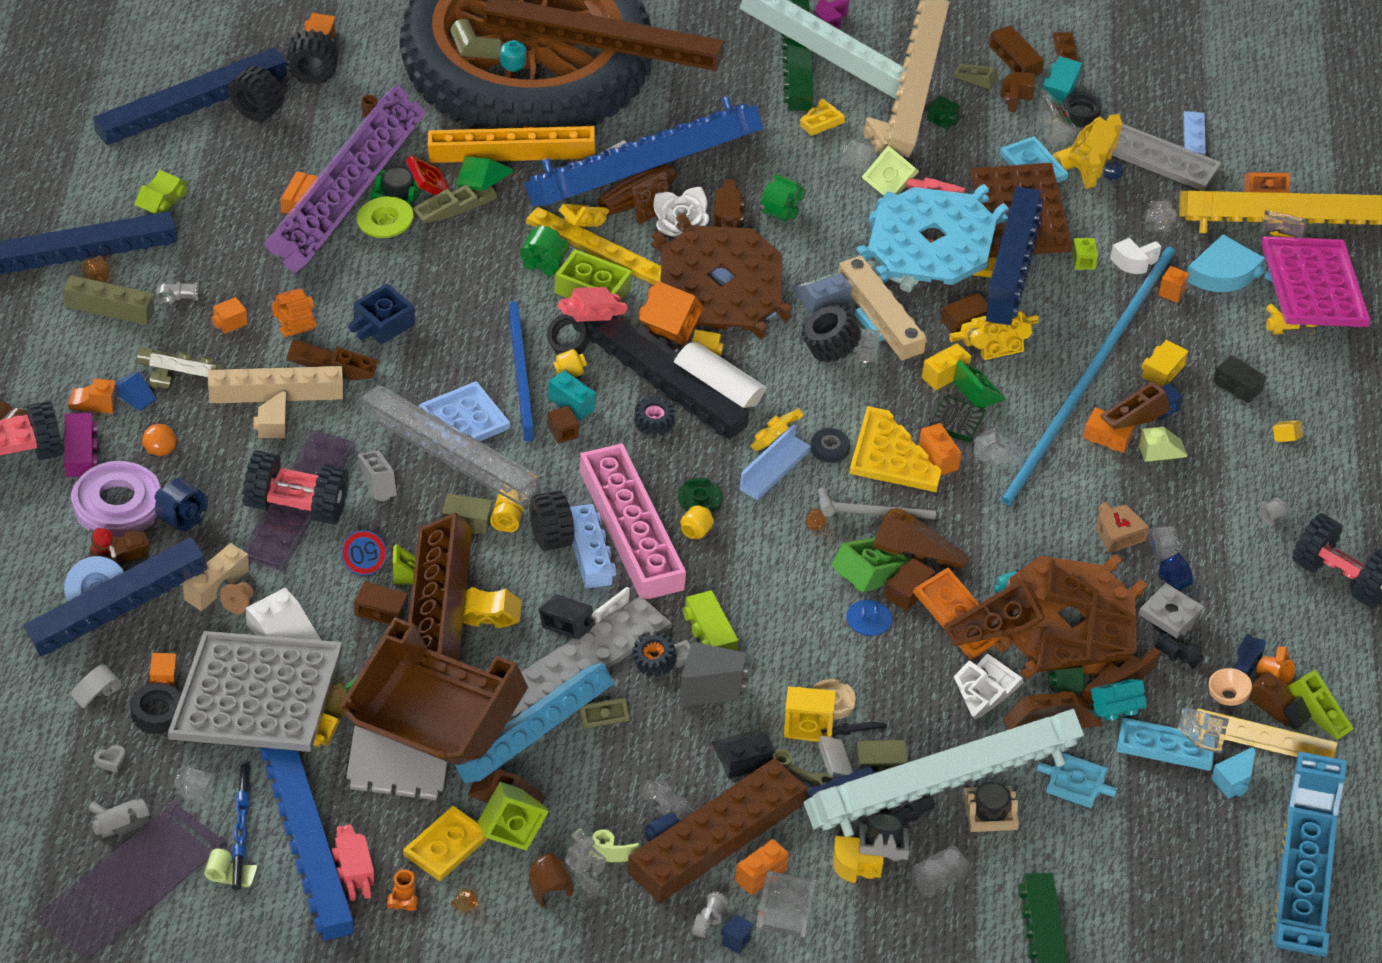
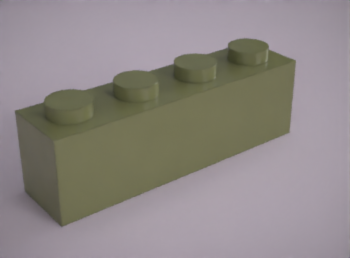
M70 275L63 289L64 306L75 310L148 325L155 311L154 294L73 275Z

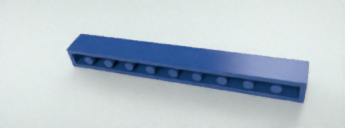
M260 747L262 761H267L268 764L265 766L268 780L272 779L274 783L271 784L274 799L279 798V803H277L279 816L285 817L283 822L285 835L291 836L289 841L291 854L297 855V860H295L298 875L303 874L304 879H301L304 894L309 893L310 896L307 899L310 913H315L316 918H314L316 933L321 932L323 941L352 935V916L298 750Z

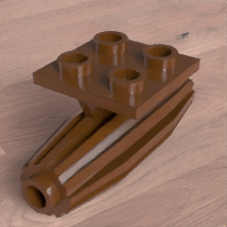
M667 164L639 172L615 184L598 198L597 204L599 207H605L609 210L607 216L635 208L636 221L640 225L657 216L654 210L656 193L670 192L669 186L675 182L676 172L673 167Z

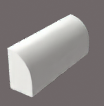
M691 342L686 345L674 360V363L743 408L757 406L767 389L766 386L699 342Z

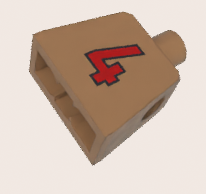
M1104 502L1098 507L1099 514L1096 529L1108 553L1146 541L1148 525L1127 505L1112 508L1109 502Z

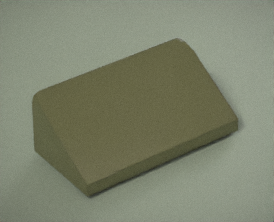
M625 697L586 704L578 710L584 729L630 721Z

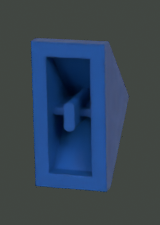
M140 372L124 376L116 382L117 396L139 411L156 400Z

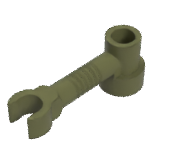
M778 749L773 754L772 759L775 758L791 774L812 782L814 786H820L825 784L823 782L828 783L833 780L830 774H815L792 765V755L788 750Z

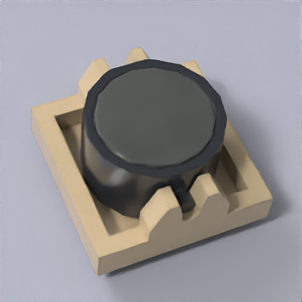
M986 782L979 787L963 789L970 832L1018 830V800H1015L1016 791L1012 792L1011 786H1004L998 782Z

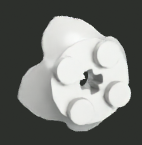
M701 187L690 188L680 197L671 192L656 193L654 210L659 219L656 222L657 229L665 235L676 238L683 233L676 228V224L679 223L676 217L681 213L688 217L691 225L706 226L709 222V215L706 214L707 198Z

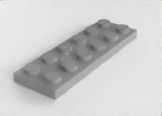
M1125 124L1122 125L1117 147L1113 149L1112 153L1114 157L1200 191L1207 189L1220 170L1222 163Z

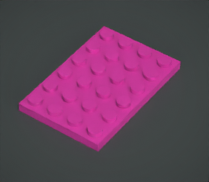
M1262 237L1261 245L1285 324L1369 327L1370 318L1344 240Z

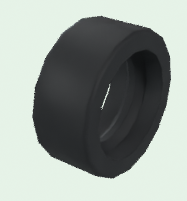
M1075 92L1065 98L1063 109L1067 113L1071 125L1083 128L1100 117L1102 104L1096 96L1090 93ZM1085 106L1090 108L1093 112L1080 113L1073 110L1071 107Z
M562 314L553 319L548 326L546 334L548 343L558 354L574 349L579 355L589 345L590 331L584 321L576 322L572 316ZM575 324L581 332L577 342L567 347L559 345L557 334L560 329L566 325Z

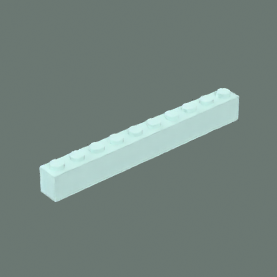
M742 0L741 10L898 100V97H895L898 86L902 85L899 82L901 73L905 71L901 65L788 0Z

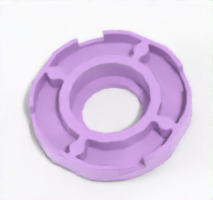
M127 461L106 462L92 467L76 481L71 493V504L78 523L86 530L105 528L111 532L112 537H120L128 531L142 532L154 524V519L157 517L154 496L161 486L157 476L139 464ZM111 487L130 488L135 492L133 498L122 505L108 504L100 497L101 492Z

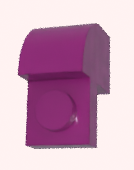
M820 0L816 5L815 16L841 30L842 17L848 15L849 0H834L832 2Z

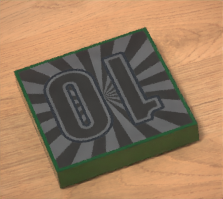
M944 396L929 426L941 423L950 437L971 443L985 415V409Z

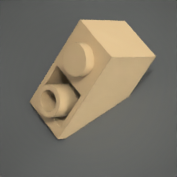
M869 117L866 118L863 134L872 143L873 150L881 155L886 149L887 141H884L888 129L891 130V127L888 126L887 122Z

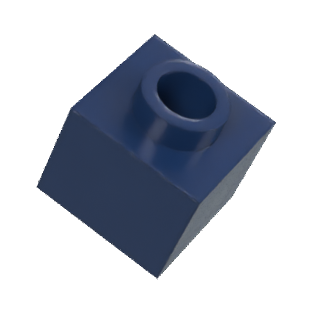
M736 914L732 921H727L721 930V935H723L722 945L739 954L752 937L753 923Z

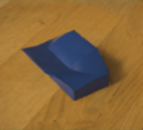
M1247 634L1237 648L1238 661L1232 669L1240 670L1249 677L1262 658L1267 642L1262 639H1255L1250 634Z

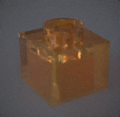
M101 255L81 263L82 278L100 282L110 280L109 265Z

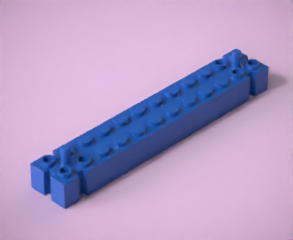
M725 96L722 97L724 111L721 110L711 113L707 117L696 118L692 120L693 122L676 125L673 129L659 131L656 135L639 138V141L622 144L621 147L605 150L598 155L587 156L585 160H577L568 163L564 167L552 168L550 159H544L542 164L545 173L530 176L531 180L524 183L532 206L549 205L564 198L764 129L757 105L749 106L748 103L732 106L730 97Z

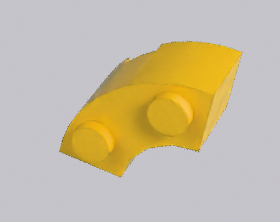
M471 587L466 590L463 623L475 627H480V623L494 624V628L514 625L520 622L522 600L507 589L498 592H486Z

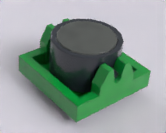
M396 166L386 170L381 169L380 175L376 176L375 187L370 193V200L380 197H395L406 201L412 207L423 192V189L418 187L412 172L405 167Z

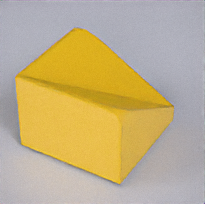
M1299 420L1281 421L1273 426L1274 440L1276 442L1296 441L1303 436L1302 425Z

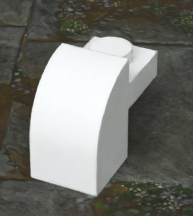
M1128 238L1113 244L1110 259L1125 272L1132 274L1146 273L1148 264L1152 265L1158 261L1161 245L1155 241L1139 248Z

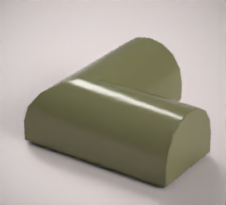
M459 19L453 23L450 30L461 56L499 59L500 39L476 37L472 25L467 19Z

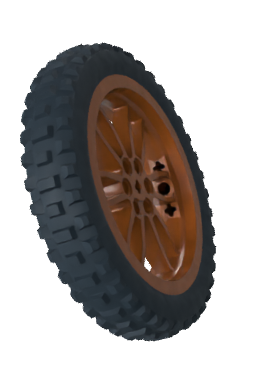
M410 0V7L406 8L404 12V22L401 23L400 28L401 57L409 79L414 82V88L419 93H424V99L429 104L435 103L437 111L442 114L448 112L452 120L456 122L465 121L466 126L472 129L476 127L508 129L523 128V126L528 128L585 127L591 123L596 126L603 122L605 116L611 118L616 115L618 108L624 109L629 104V98L637 96L639 87L643 86L645 82V75H648L650 72L651 60H653L651 58L605 49L595 59L574 47V45L579 44L484 26L483 19L474 15L478 14L483 17V9L488 0ZM516 0L651 26L645 6L638 0ZM459 19H467L470 21L476 34L481 37L500 39L501 46L513 40L522 43L527 50V61L523 68L528 69L530 80L513 79L517 71L511 72L507 70L506 77H502L482 70L500 64V57L499 59L477 57L465 58L461 56L457 45L449 37L453 23ZM569 63L575 64V65H577V66H579V67H582V68H581V69H577L576 67L572 66V65L569 64ZM535 64L544 65L559 77L535 80Z

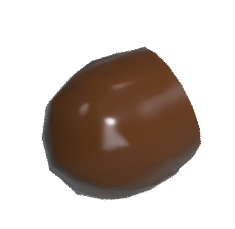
M553 853L537 857L529 873V884L535 901L541 907H545L543 896L548 891L566 890V895L572 896L574 884L569 870L560 857Z

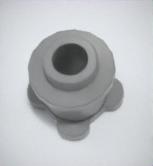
M1275 497L1268 504L1265 501L1261 502L1260 510L1257 513L1272 527L1274 520L1282 519L1286 516L1287 506L1283 500Z

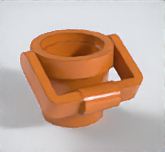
M1287 646L1278 647L1276 657L1264 656L1260 659L1257 665L1258 677L1269 671L1287 686L1292 683L1295 676V664L1290 659Z

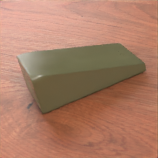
M959 64L952 75L955 78L990 90L998 80L997 67Z

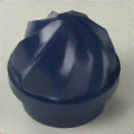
M1114 160L1112 162L1106 161L1104 178H1109V181L1119 179L1124 172L1122 166Z

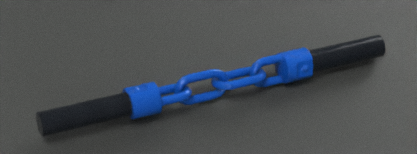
M248 764L240 766L239 789L236 794V812L238 817L234 828L236 845L232 849L233 890H240L242 888L243 862L246 857L244 842L247 837V828L245 826V819L248 814L250 794L248 793L250 766ZM243 829V836L238 837V830Z

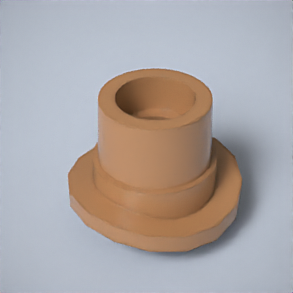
M240 582L237 585L227 584L220 592V599L224 608L237 615L246 611V607L249 606V600L253 597V590L246 582Z

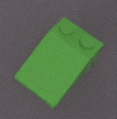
M873 537L842 543L831 566L837 570L841 577L853 583L855 589L867 592L881 587L890 577H894L903 564H907L911 559L903 553L901 556L873 547L876 538Z

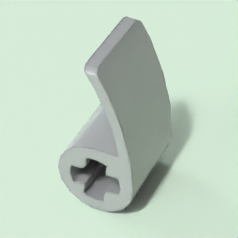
M99 665L72 690L71 696L85 709L100 692L105 696H109L118 691L121 681L106 665Z

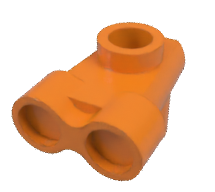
M404 869L395 874L393 892L388 895V908L411 911L417 909L418 897L415 896L416 874L414 872Z

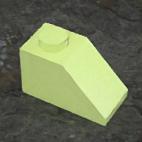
M1165 427L1142 429L1139 448L1145 462L1187 457L1182 440Z

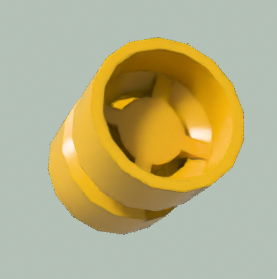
M502 490L499 492L490 518V522L496 530L511 533L518 529L526 504L524 496L514 490Z

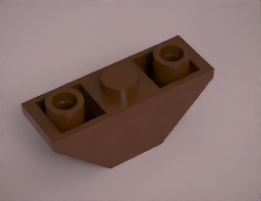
M500 769L494 770L481 781L473 782L468 793L469 797L488 803L499 782L521 788L541 804L545 800V796L521 776Z

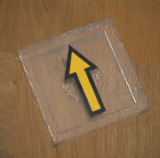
M1265 210L1257 246L1262 247V237L1302 238L1307 219Z

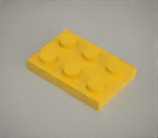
M452 806L403 849V855L440 882L488 838L483 836L477 822Z

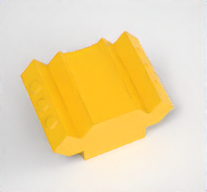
M1120 114L1109 115L1106 121L1098 117L1091 124L1085 126L1080 131L1066 157L1080 170L1085 189L1096 186L1097 178H1101L1106 161L1111 159L1113 149L1117 147L1123 125Z

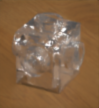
M1171 201L1150 202V207L1145 212V220L1148 222L1150 232H1171L1172 222H1176V210H1173Z

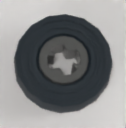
M821 429L814 433L811 439V452L820 461L826 463L840 462L850 452L848 436L838 429Z

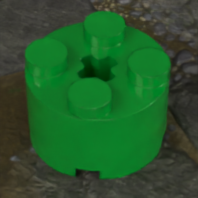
M776 174L772 177L775 178L774 182H769L764 190L761 199L764 209H761V212L783 222H788L789 219L794 220L798 216V206L806 195V189L802 188L801 183Z
M538 226L535 230L532 229L520 249L524 268L530 270L540 269L545 275L553 276L569 251L567 240L565 238L562 240L558 236V231L547 226Z

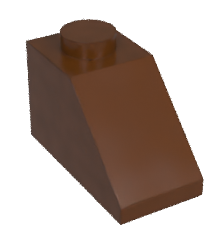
M1266 671L1253 683L1249 700L1286 726L1289 722L1282 709L1293 700V697L1283 681L1269 671Z

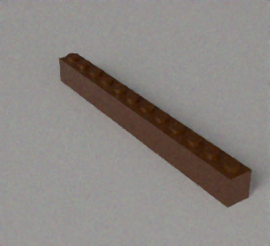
M488 0L483 9L484 26L713 71L718 70L724 57V40L516 0Z

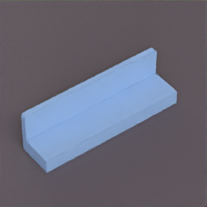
M793 424L741 473L740 490L759 500L810 451L811 446L796 437L797 425Z

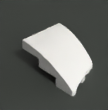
M988 653L977 665L969 660L954 676L966 705L975 720L988 713L1024 683L1022 677Z

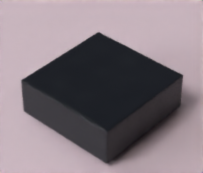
M1296 697L1282 709L1293 729L1300 728L1312 717L1303 697Z

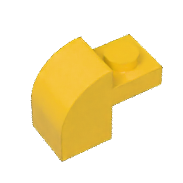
M835 836L833 867L841 878L852 883H856L857 875L867 879L881 878L883 856L859 854L860 838Z

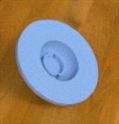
M100 556L88 557L77 562L70 569L65 579L64 592L67 602L124 571L116 562Z

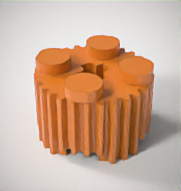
M298 288L276 295V302L271 304L272 314L274 318L278 317L282 326L279 330L284 337L307 332L317 327L316 320L312 316L313 312L311 311V309H314L313 299L311 296L306 297L303 289Z

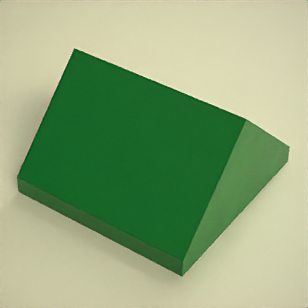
M465 156L456 185L461 188L467 184L471 190L484 191L513 173V170L491 159Z
M961 360L956 363L953 383L973 406L983 409L1005 399L1004 395L981 370Z

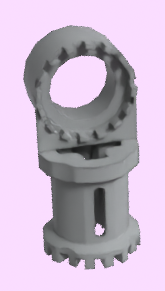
M181 282L176 284H160L156 288V301L159 304H173L181 299H195V301H199V282L194 284H181ZM166 292L171 294V296L163 297L160 294Z
M715 891L710 894L708 893L706 908L701 911V914H697L692 935L706 939L705 929L710 928L711 924L717 925L721 923L723 919L722 911L729 902L728 898H725V895L722 893L720 895L719 892L715 893Z

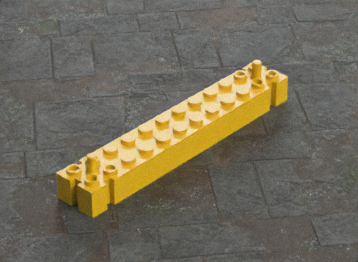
M1180 191L1179 216H1185V221H1199V233H1207L1208 221H1222V217H1226L1228 222L1243 221V218H1246V222H1263L1264 218H1267V222L1274 223L1284 222V219H1287V223H1304L1305 219H1308V223H1325V220H1328V224H1345L1346 220H1348V224H1366L1367 220L1369 225H1382V195Z

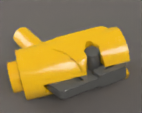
M1269 304L1266 307V310L1271 314L1270 318L1266 320V327L1268 331H1271L1272 335L1286 334L1293 336L1315 333L1314 329L1317 325L1285 324L1283 314L1273 304Z

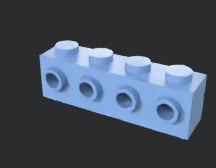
M593 504L570 507L574 521V541L572 546L585 589L612 585V579L616 576V568L614 563H610V547L605 546L606 535L604 529H600L601 518L599 512H595Z

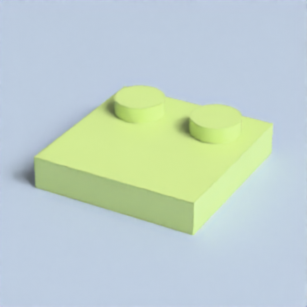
M887 146L862 178L883 196L887 191L899 195L905 189L906 181L909 178L913 179L919 171L890 146Z

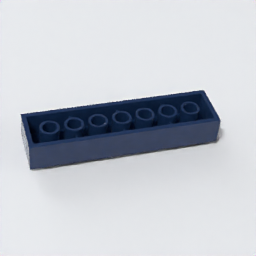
M1016 186L989 285L986 322L1012 325L1013 318L1018 317V304L1021 305L1022 295L1029 274V266L1032 263V256L1042 223V216L1040 215L1043 210L1044 199H1040L1041 190Z

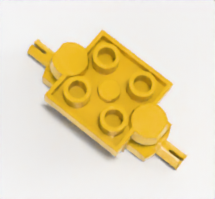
M1019 310L1018 317L1013 318L1012 325L986 322V316L974 318L972 322L962 324L960 332L950 333L949 340L951 343L962 340L967 347L974 346L981 349V356L984 360L1024 352V339L1031 336V325L1038 324L1039 317L1038 315L1026 317L1025 313Z

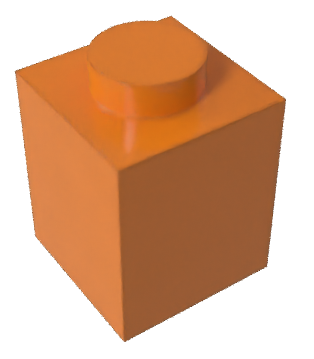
M1170 266L1162 277L1158 295L1178 303L1186 291L1190 273Z
M236 297L213 306V325L215 328H220L224 334L247 325V310Z
M152 653L150 683L161 682V684L167 683L175 687L177 674L176 654Z

